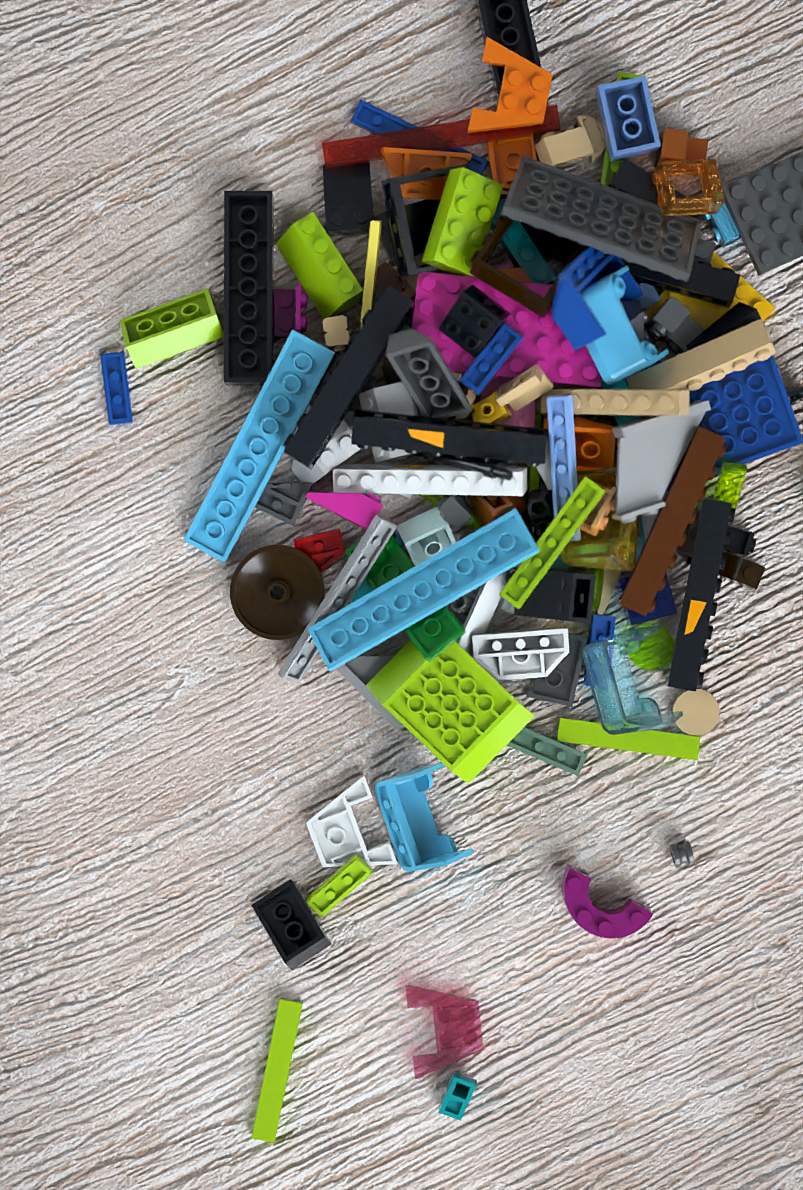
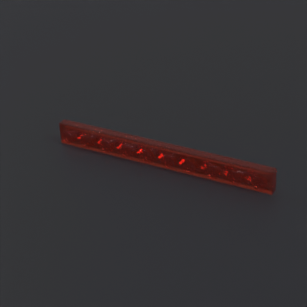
M557 105L547 106L543 124L468 133L470 119L324 142L322 143L325 167L333 168L384 159L381 152L382 147L438 151L560 131Z

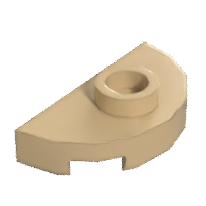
M588 115L575 116L577 126H585L594 153L590 156V160L593 162L601 156L606 147L602 123Z

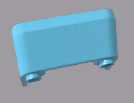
M628 265L592 282L579 292L606 332L603 337L586 346L602 379L609 385L654 364L669 353L668 349L657 353L653 344H650L648 341L639 342L619 300L623 297L625 283L619 276L629 270Z
M442 762L404 772L379 781L375 785V795L398 862L407 872L447 866L474 853L472 848L457 851L455 841L449 835H439L424 791L430 789L433 784V777L430 772L444 767Z

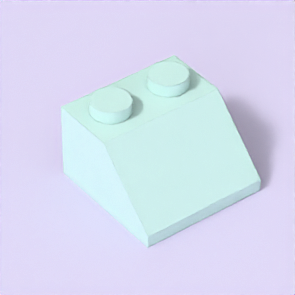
M439 506L397 525V530L412 562L416 566L456 543L449 524L440 515Z

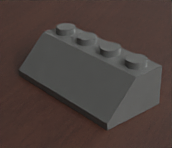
M413 329L389 335L386 356L424 416L449 418L472 411L471 404L431 338Z

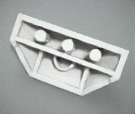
M349 411L312 470L293 459L292 471L301 483L311 482L314 484L333 470V468L362 449L357 447V445L351 444L355 412Z
M532 628L472 635L474 659L498 680L547 677L569 653L568 628Z

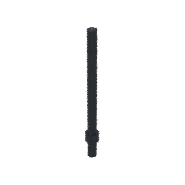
M429 452L412 454L483 473V476L492 479L498 477L511 480L513 477L512 471L499 468L497 464L489 462L483 464L464 458H455L449 454H443L442 456H432Z

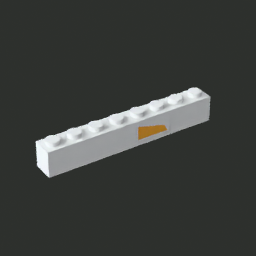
M339 464L333 468L334 493L369 492L382 494L523 496L527 491V466H499V468L513 472L512 479L505 480L498 477L495 479L483 476V473L453 465Z

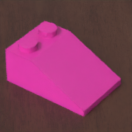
M310 492L305 496L310 501L365 530L368 529L376 514L379 515L383 509V505L380 504L381 499L369 492L367 496L356 493Z

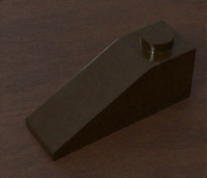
M723 551L722 555L727 556L724 570L719 569L718 576L751 590L757 589L766 567ZM688 557L686 564H691L692 557Z

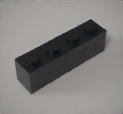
M626 158L619 164L607 185L608 187L699 220L706 210L703 206Z

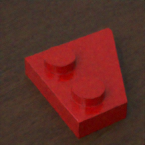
M340 529L293 540L295 548L312 558L320 571L325 570L334 560H337L345 553Z

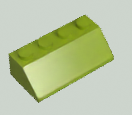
M314 212L292 224L275 243L323 320L324 318L337 316L363 299L364 291Z
M208 288L119 320L127 351L136 369L224 337V331Z

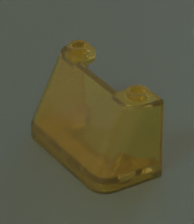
M617 467L577 471L578 486L586 476L593 482L611 490L613 486L616 487ZM610 510L607 515L609 520L603 531L599 530L596 537L580 530L581 540L568 542L561 552L562 561L569 566L615 571L634 570L640 515L636 516L635 521L622 523L621 520L612 519L611 515L615 514V510Z

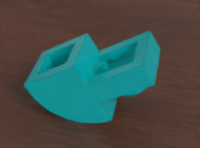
M453 1072L439 1107V1113L461 1121L465 1109L472 1098L477 1080Z

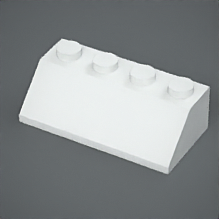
M506 571L446 605L467 631L456 642L472 657V635L486 632L501 599L499 594L506 585Z

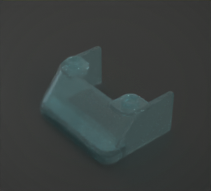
M659 625L616 633L589 643L582 651L602 728L608 734L616 735L666 728L683 716L682 711L661 714L655 700L648 697H638L627 657L628 654H633L640 648L641 640H645L660 629Z

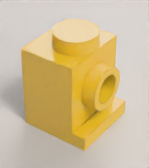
M497 391L492 393L493 395L472 405L475 412L471 414L475 422L498 424L512 416L507 404L501 407L496 401ZM491 407V412L485 414L484 410Z

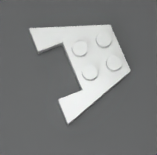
M365 775L306 822L322 867H342L356 854L368 865L398 864L390 841L367 849L351 805L373 798Z

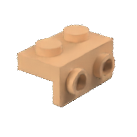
M599 485L606 492L582 523L580 530L596 537L599 530L603 531L609 520L607 515L610 510L614 511L616 506V487L614 486L610 490Z

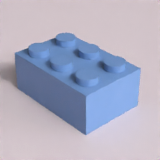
M646 75L599 85L595 94L610 163L622 161L625 158L631 159L657 153L661 144Z

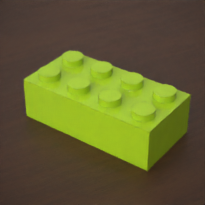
M464 167L450 170L421 262L452 275L474 277L469 273L472 263L469 261L476 250L481 251L483 248L482 242L490 231L503 185Z

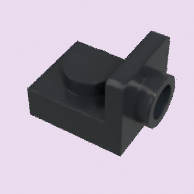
M727 526V532H731L729 546H724L723 550L743 556L753 552L756 545L755 533Z

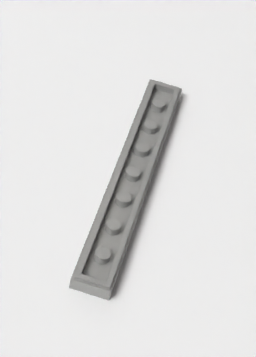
M376 514L279 670L278 675L281 678L300 683L319 652L308 628L350 603L397 528L394 522Z

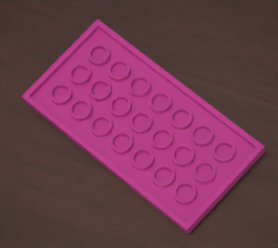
M430 272L418 274L412 329L432 339L451 373L464 374L476 358L439 331V326L462 291L474 285L511 313L504 323L523 336V340L494 375L495 378L514 379L538 364L553 384L600 389L602 377L587 346L585 345L576 351L574 350L558 324L552 319V308L545 318H542L476 277ZM519 282L542 297L545 296L552 286Z

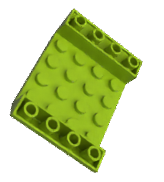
M410 639L366 684L379 702L448 769L468 784L535 717L532 712L518 699L516 700L456 641L432 661L428 662Z

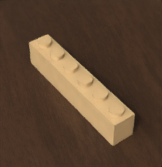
M759 319L626 379L630 389L694 391L708 382L724 378L725 375L731 372L741 371L754 362L764 361L775 354L776 350L763 320Z
M553 388L541 395V413H547L546 396L572 395L573 414L689 415V390Z

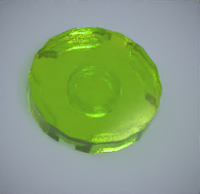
M594 564L592 571L596 572L594 573L596 580L592 611L598 612L603 590L604 565Z
M647 623L638 626L631 632L627 640L626 650L629 659L636 666L644 670H657L670 662L674 654V641L666 628L658 624Z

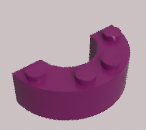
M567 864L562 878L563 900L572 918L587 932L602 938L626 937L640 930L653 916L654 913L649 908L631 898L624 905L616 909L605 910L597 907L589 898L588 887L591 878L584 872Z

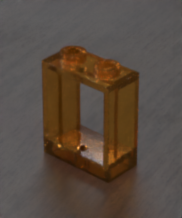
M715 159L661 161L653 173V183L657 186L658 205L662 209L663 216L716 214L725 203ZM699 175L703 197L676 198L671 176Z

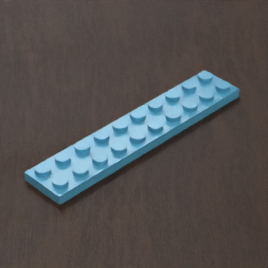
M294 329L291 331L184 538L185 542L224 563L227 562L284 453L285 446L283 444L290 433L294 434L298 419L305 413L336 352Z
M515 508L308 628V631L327 669L332 671L540 552Z

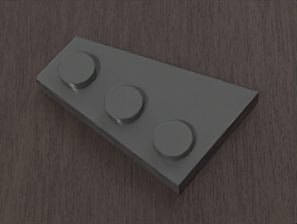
M568 633L569 653L547 677H537L526 697L573 707L588 637Z

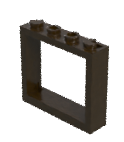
M500 216L493 229L495 231L493 234L488 233L482 242L483 248L481 251L476 250L469 261L472 263L469 273L542 318H545L552 308L560 274L545 296L542 297L486 263L515 222V220L510 219L508 216ZM546 231L576 249L563 270L588 247V245L584 246L577 241L566 237H559L552 232Z

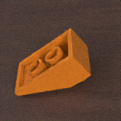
M547 413L544 414L543 429H548ZM574 416L577 471L613 473L616 442L612 430L614 427Z

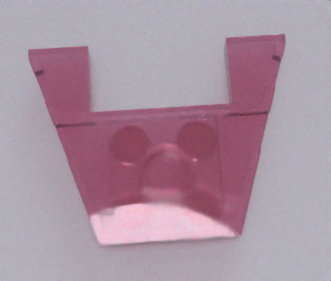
M405 985L408 1008L432 1006L437 1053L413 1056L415 1079H420L424 1075L440 1070L443 1066L454 1061L457 1062L484 1050L478 1000Z

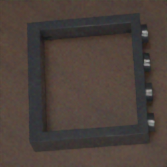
M468 164L381 181L399 277L438 270V268L428 264L416 266L401 184L448 176L450 170L460 167L469 170Z

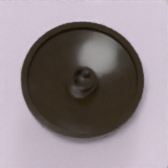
M269 545L248 554L237 566L230 584L231 605L238 620L255 635L270 640H285L302 634L326 595L324 578L317 564L303 551L287 545Z

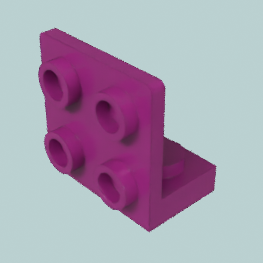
M296 283V289H274V338H288L293 329L301 334L307 332L306 314H303V308H307L308 298L306 290L302 289L301 283Z

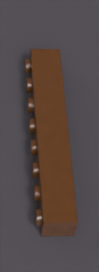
M700 426L697 428L664 498L666 506L661 507L618 601L619 605L644 616L648 612H653L657 600L654 599L658 590H663L667 581L664 575L668 568L672 569L677 559V556L674 555L677 546L682 547L687 537V534L684 533L687 524L692 525L696 517L697 511H694L697 502L701 503L706 495L707 489L704 486L707 480H712L716 473L717 467L714 464L717 458H722L727 448V445L724 444L725 437Z

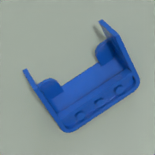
M590 246L581 252L560 273L551 310L552 319L558 324L575 351L606 334L579 292L592 282L625 267L620 257L603 253L599 249ZM629 270L619 276L625 283L624 295L619 299L620 302L635 300L644 294Z

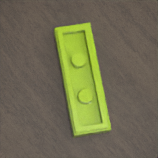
M356 854L305 899V902L322 918L373 873V869Z

